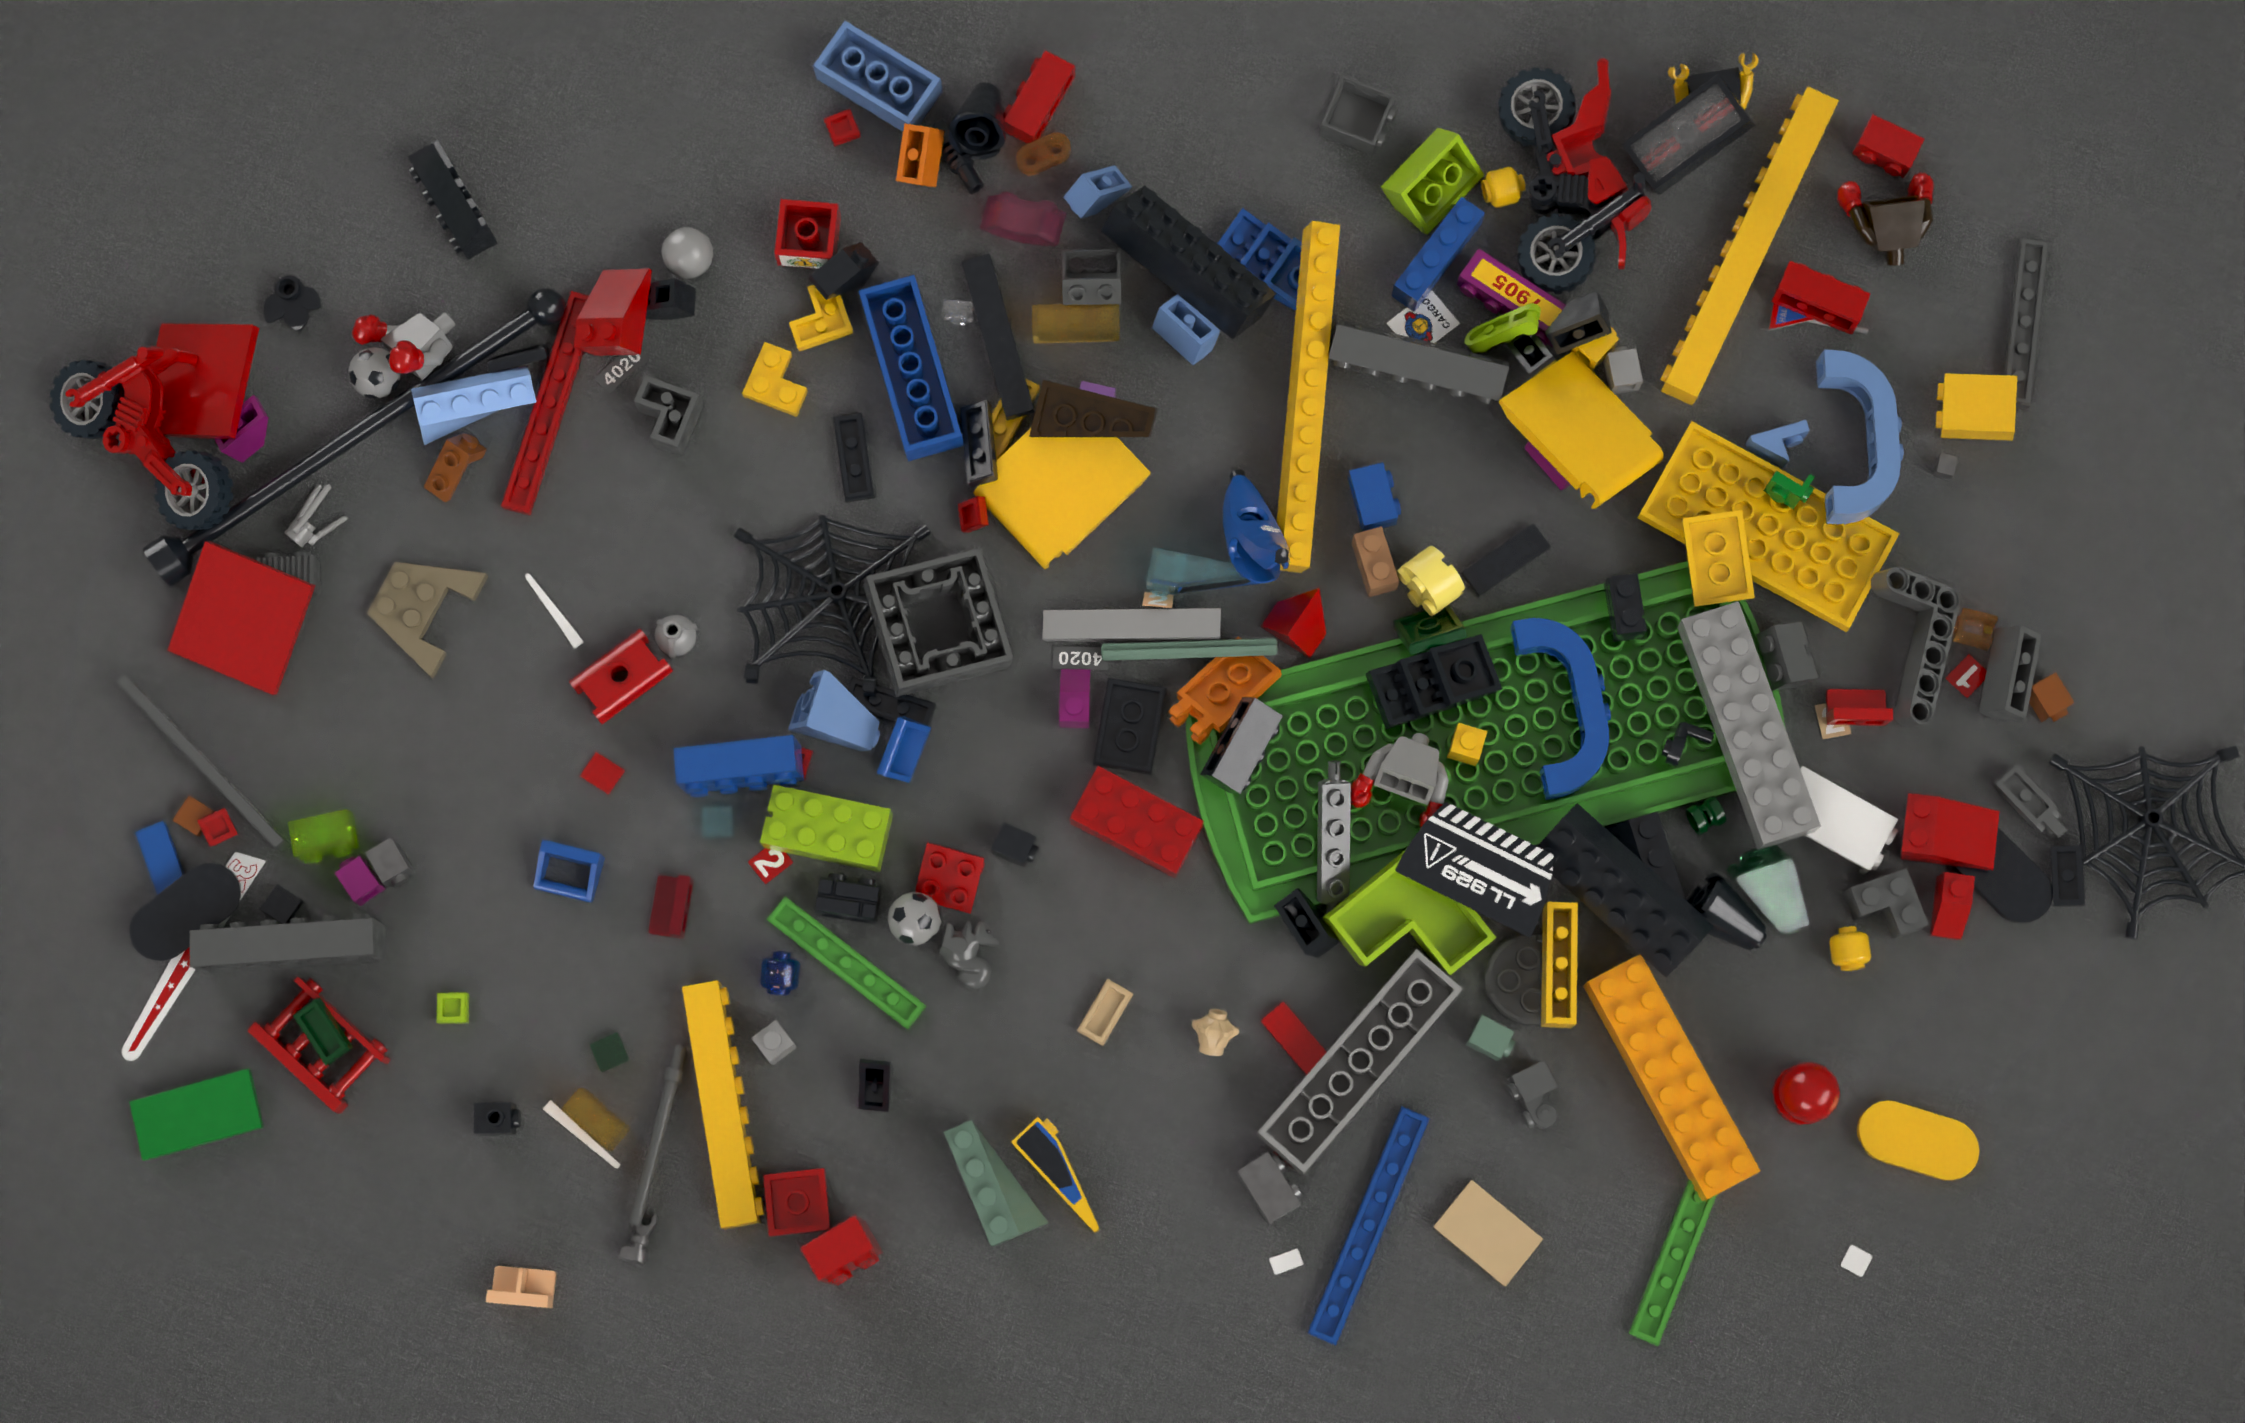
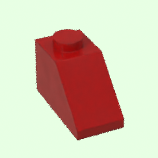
M1944 872L1936 877L1930 936L1954 940L1962 939L1972 908L1975 876Z

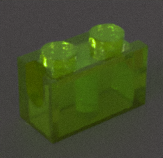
M348 809L288 822L293 855L295 858L299 857V860L304 861L305 864L322 861V856L331 854L334 857L348 856L352 854L351 850L360 848L355 817Z

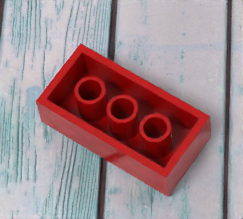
M1097 766L1070 816V824L1175 879L1204 826L1203 820L1100 766Z
M856 1215L800 1247L818 1281L837 1286L853 1277L851 1271L856 1268L865 1270L879 1262L878 1255L883 1253L866 1221Z

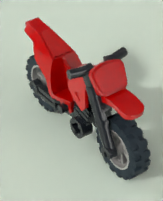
M1600 58L1597 61L1598 85L1584 95L1575 122L1573 120L1576 113L1575 95L1572 92V87L1561 74L1558 73L1556 75L1551 69L1540 70V67H1534L1531 71L1526 72V69L1518 72V76L1515 78L1512 76L1507 81V86L1503 87L1500 93L1501 97L1498 107L1503 130L1508 132L1510 138L1515 142L1518 140L1523 146L1529 147L1530 144L1536 148V163L1539 176L1531 181L1529 187L1532 209L1542 215L1551 213L1555 208L1558 209V213H1565V217L1559 216V214H1551V217L1546 218L1542 216L1538 218V222H1532L1527 227V231L1521 235L1518 246V263L1523 277L1547 293L1551 291L1554 294H1562V291L1568 290L1570 292L1575 290L1577 285H1582L1587 280V276L1591 275L1596 259L1595 241L1610 230L1613 231L1618 242V270H1624L1626 264L1625 231H1631L1651 211V200L1645 196V175L1643 173H1636L1634 175L1633 187L1628 190L1625 181H1623L1621 174L1611 160L1606 156L1599 155L1593 148V141L1599 138L1601 134H1604L1612 95V88L1609 85L1608 60L1606 58ZM1537 90H1545L1548 93L1544 95L1543 92ZM1533 91V97L1530 100L1522 96L1526 92ZM1554 96L1558 101V105H1546V102ZM1517 101L1529 106L1516 112ZM1546 111L1557 112V114L1550 121L1547 118ZM1530 114L1529 124L1522 122L1520 117ZM1546 193V196L1541 197L1540 194ZM1566 214H1585L1588 217L1576 221L1573 220L1572 216ZM1552 236L1548 245L1541 242L1545 238ZM1537 247L1549 253L1535 258ZM1571 258H1576V263L1569 268L1566 262ZM1549 260L1551 264L1548 271L1538 265ZM1554 268H1556V270H1560L1562 268L1565 270L1560 273H1553Z

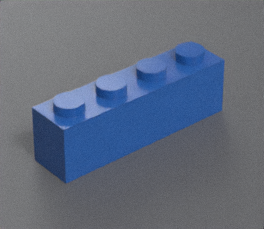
M1461 197L1396 281L1391 296L1415 312L1482 225L1485 212Z

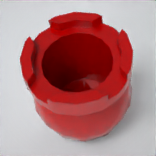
M1800 1062L1783 1070L1778 1075L1772 1087V1094L1778 1114L1788 1122L1804 1125L1813 1124L1829 1117L1837 1107L1840 1089L1835 1075L1827 1067L1815 1062Z

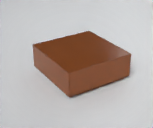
M188 796L172 821L200 837L203 832L197 820L215 811L193 797Z

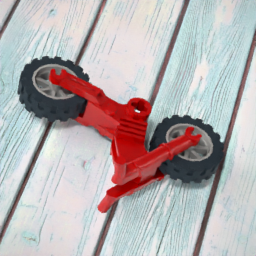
M157 346L140 347L137 350L136 356L133 355L114 367L106 366L107 364L103 362L89 360L73 361L69 363V367L64 366L59 371L61 373L59 377L56 376L53 384H55L54 389L50 391V397H52L50 408L55 413L53 417L55 422L62 426V431L71 433L70 436L78 438H103V445L108 452L136 455L142 461L143 466L158 479L155 480L154 488H157L155 501L159 502L160 507L158 509L161 515L167 517L165 520L168 523L176 524L175 527L189 530L210 529L213 527V524H219L223 520L222 516L227 514L230 509L228 506L229 501L233 500V493H231L233 481L229 479L228 474L230 472L228 468L221 464V459L213 457L208 452L180 451L176 453L170 445V440L159 429L166 410L162 409L163 384L157 375L176 362L194 365L197 362V355L195 353L173 348L163 351L162 348ZM91 378L90 382L85 383L86 380ZM93 408L97 411V413L94 416ZM84 410H85V419H84V418L82 417V415H81V413H82ZM198 499L203 503L200 508L198 504ZM189 501H190V510L186 507V504H187Z

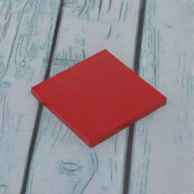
M161 323L156 343L157 347L162 348L163 351L173 348L197 355V362L194 365L176 362L157 375L163 384L162 409L166 410L159 429L165 437L236 438L259 327L253 324Z
M205 541L167 651L261 691L277 695L316 585L214 542Z

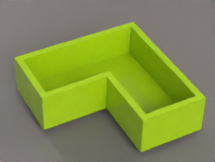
M1406 850L1322 917L1355 961L1362 966H1367L1409 932L1431 961L1446 975L1450 976L1496 938L1475 910L1396 872V867Z

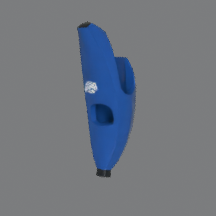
M1236 469L1230 473L1231 482L1226 490L1223 503V527L1231 563L1241 577L1254 583H1269L1279 577L1280 564H1282L1284 569H1288L1290 562L1289 547L1261 494L1245 476L1244 470Z

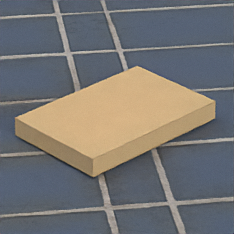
M1473 1180L1469 1181L1433 1226L1437 1232L1504 1287H1506L1543 1240L1541 1236Z

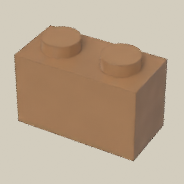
M1382 526L1354 534L1351 544L1368 598L1397 590L1399 579Z

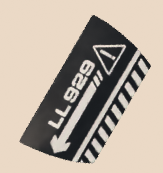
M1445 802L1415 835L1396 867V872L1527 937H1531L1547 897L1554 855Z

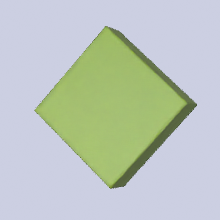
M437 993L436 1023H469V993Z

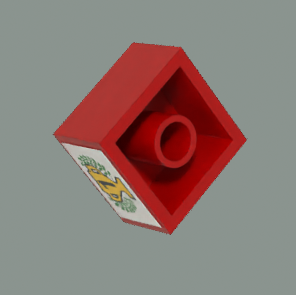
M780 199L774 251L778 266L819 269L837 254L841 213L837 203Z

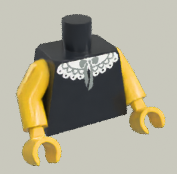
M1741 53L1738 61L1743 70L1740 72L1739 67L1689 75V68L1684 64H1680L1681 74L1676 76L1675 68L1670 67L1668 75L1671 79L1675 80L1673 88L1676 104L1719 74L1743 108L1746 109L1753 88L1754 73L1751 69L1755 68L1758 64L1757 55L1753 53L1752 62L1746 65L1744 64L1745 54Z

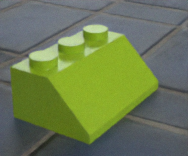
M1438 127L1381 186V189L1396 210L1420 231L1428 235L1452 210L1458 200L1464 197L1479 182L1484 173L1460 135Z

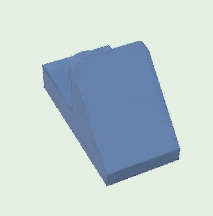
M1803 420L1751 435L1745 446L1747 450L1784 468L1789 462L1784 444L1787 448L1801 444L1810 430L1807 421Z

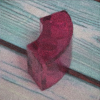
M1001 192L999 195L988 196L980 229L1015 242L1039 246H1055L1059 244L1067 213L1056 208L1057 205L1051 201H1027L1019 199L1013 193Z

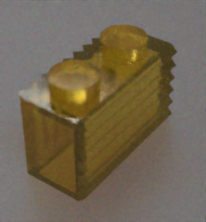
M579 1088L561 1109L604 1148L610 1151L630 1131V1126L626 1125L621 1118L612 1113V1110L608 1109L607 1106L598 1101V1098L594 1097L593 1094L584 1088Z

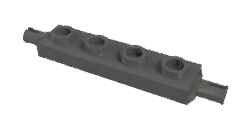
M1337 760L1328 761V779L1318 782L1317 901L1326 904V914L1349 896L1351 783L1340 778L1341 761Z

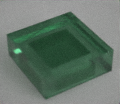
M618 1032L589 1044L602 1073L630 1061Z

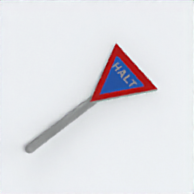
M1773 303L1768 331L1805 322L1824 326L1828 325ZM1857 326L1854 332L1867 334L1869 330Z

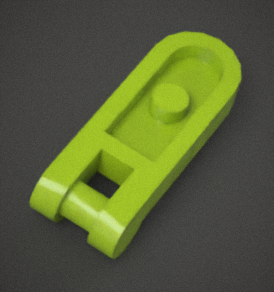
M1530 303L1478 325L1466 335L1464 343L1472 353H1484L1491 347L1503 342H1510L1521 334L1534 335L1538 331L1541 309L1537 304Z

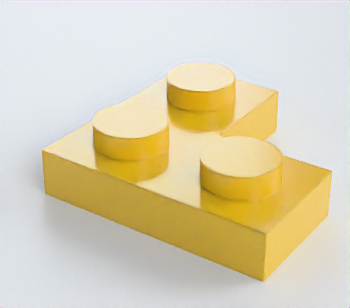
M814 285L808 286L807 289L816 313L789 322L799 352L853 334L841 295L826 300Z
M764 342L742 392L743 397L797 417L808 390L804 386L782 379L791 360L792 352Z

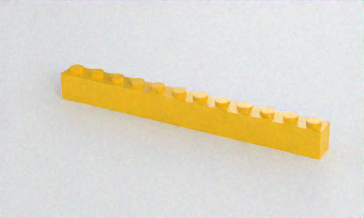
M1808 86L1803 95L1797 93L1790 107V110L1795 112L1791 120L1785 118L1778 132L1783 137L1779 144L1773 143L1766 157L1771 162L1768 168L1762 166L1755 180V183L1760 185L1756 193L1750 191L1743 205L1748 210L1744 217L1738 216L1731 230L1736 235L1732 242L1726 241L1719 255L1724 260L1721 266H1714L1708 278L1712 285L1709 291L1703 289L1696 303L1701 308L1697 316L1691 314L1684 328L1689 333L1685 341L1679 339L1672 353L1673 356L1677 357L1674 365L1667 364L1660 378L1661 381L1665 382L1661 392L1693 406L1839 100Z
M1311 221L1303 229L1277 512V524L1286 539L1290 552L1288 569H1284L1282 564H1280V570L1302 573L1310 568L1340 234V225Z

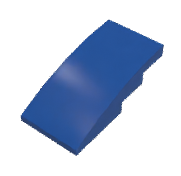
M1242 208L1217 244L1276 292L1273 299L1296 311L1302 242L1295 237L1289 238L1269 222L1264 224ZM1336 268L1337 277V275L1340 273V270L1338 268Z

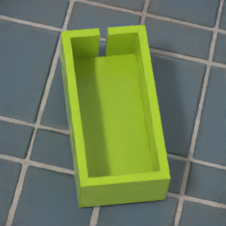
M773 785L767 810L771 817L766 816L760 840L763 848L875 872L881 871L893 818L891 809Z

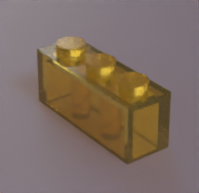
M1119 304L1032 305L1033 343L1120 341Z

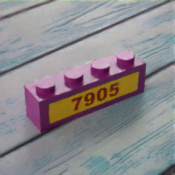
M1478 248L1459 275L1457 286L1460 287V291L1470 298L1476 297L1484 303V306L1490 312L1495 314L1500 313L1504 315L1530 303L1537 304L1541 309V314L1538 320V331L1535 334L1544 345L1548 344L1553 348L1545 331L1566 305Z

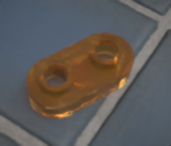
M1055 132L1024 145L1018 150L1016 155L1018 169L1025 175H1036L1066 161L1071 153V144L1068 137L1062 133ZM1054 147L1062 149L1060 153H1053L1051 150ZM1028 159H1034L1036 163L1034 165H1028L1026 164V161Z

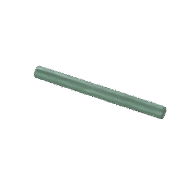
M1275 638L1104 643L1101 647V656L1104 661L1267 656L1277 654V640Z

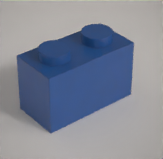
M1383 462L1349 470L1347 480L1361 531L1364 532L1381 526L1386 528L1396 525L1398 515H1401V507L1398 498H1393L1390 488L1394 487L1391 471H1385Z

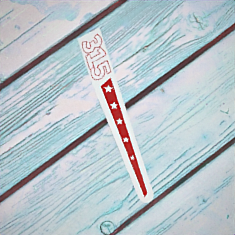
M235 852L226 867L232 870L239 879L241 900L266 861ZM229 917L221 922L218 928H223ZM190 947L177 957L172 958L123 1045L122 1056L126 1060L134 1061L141 1055L196 970L190 967Z

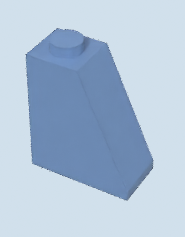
M821 670L815 672L810 679V684L813 687L808 689L805 694H801L798 699L788 730L861 752L875 747L880 736V731L878 730L880 722L829 671Z

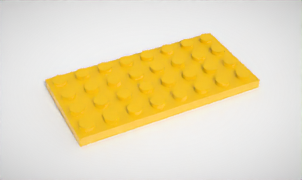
M1691 421L1637 518L1685 544L1682 518L1742 510L1752 581L1847 632L1871 589L1873 575L1881 570L1900 533L1870 517L1849 524H1826V493L1813 487L1814 490L1805 503L1799 501L1794 509L1784 503L1774 501L1763 490L1776 471L1801 486L1804 481Z

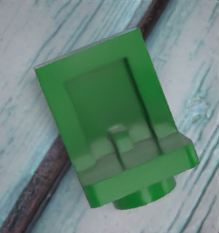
M1776 471L1763 491L1768 493L1774 501L1784 503L1794 509L1799 501L1805 503L1813 492L1814 488L1810 484L1815 476L1809 474L1801 486Z

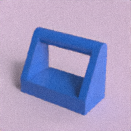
M905 716L898 717L876 773L910 783L932 727Z
M543 839L539 850L534 889L592 903L605 857L601 853ZM550 857L590 866L587 890L545 880Z

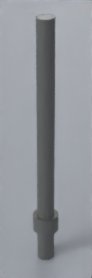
M675 1045L670 1067L666 1068L663 1080L666 1083L629 1224L641 1226L677 1085L681 1084L684 1074L681 1071L687 1050L684 1046Z

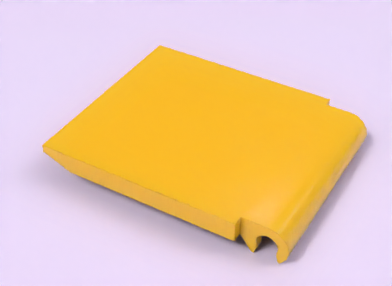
M1573 351L1499 400V404L1507 419L1576 490L1580 488L1581 498H1584L1589 493L1594 496L1595 502L1592 504L1591 509L1599 507L1662 462L1664 458L1662 449L1650 437L1653 433Z
M1030 428L996 461L998 480L979 485L973 494L985 497L986 508L1043 569L1049 568V563L1054 558H1059L1063 552L1068 555L1150 476L1151 472L1118 437H1029Z

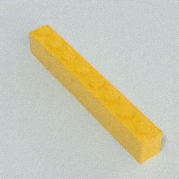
M718 980L684 986L682 991L720 1227L722 1229H729L761 1223L760 1215H764L762 1197H756L755 1185L759 1184L758 1170L756 1166L751 1167L750 1155L754 1154L752 1137H747L745 1125L749 1124L747 1106L742 1107L740 1095L744 1094V1084L742 1076L737 1077L735 1065L740 1064L737 1046L732 1047L730 1035L735 1034L732 1016L727 1017L725 1005H730L727 987H722Z

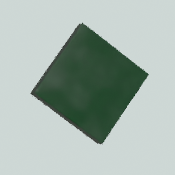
M1450 605L1433 616H1430L1424 610L1393 621L1394 629L1410 655L1467 637L1465 627Z

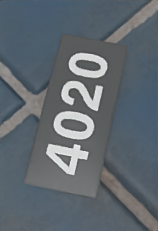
M643 350L641 355H619L594 379L610 394L650 357Z
M1053 646V669L1109 670V661L1102 659L1101 647Z

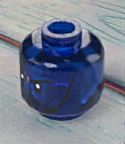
M773 951V956L762 959L760 985L767 989L766 993L790 995V991L798 988L800 962L797 959L791 958V952Z

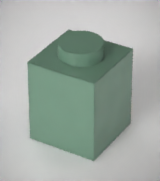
M1481 1015L1465 1045L1499 1061L1502 1056L1508 1058L1516 1041L1511 1039L1514 1031Z

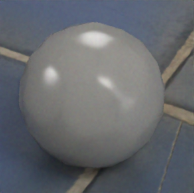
M682 227L671 232L664 240L662 259L666 268L675 276L684 279L696 278L704 274L710 267L713 259V247L709 238L701 230L692 227Z

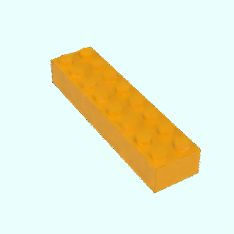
M1639 954L1587 981L1583 985L1585 991L1700 1199L1705 1201L1761 1171L1644 958Z

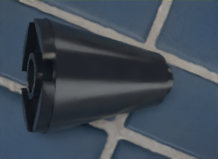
M991 83L977 84L949 125L948 137L950 144L960 154L962 151L969 154L971 159L982 160L996 156L1006 140L1000 91Z
M1718 873L1708 875L1704 879L1708 883L1703 889L1697 886L1687 899L1689 904L1714 925L1708 934L1748 951L1761 947L1767 938L1765 933L1766 926Z

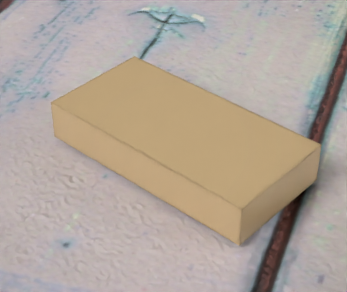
M1107 979L1077 1032L1103 1047L1133 997V993Z

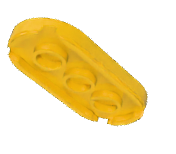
M1881 1101L1873 1104L1861 1114L1857 1124L1859 1142H1861V1145L1870 1157L1939 1180L1951 1181L1968 1175L1976 1166L1979 1158L1977 1138L1967 1125L1960 1121L1896 1101Z

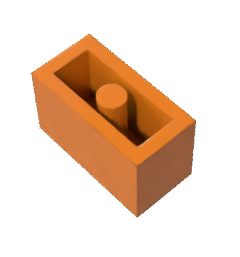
M904 123L896 181L936 188L945 130Z

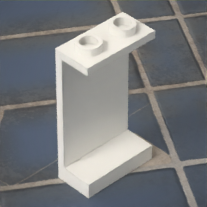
M1802 766L1800 770L1821 827L1816 832L1805 836L1860 866L1859 873L1865 875L1871 869L1875 871L1884 857L1880 853L1885 843L1890 845L1898 830L1894 826L1898 819Z

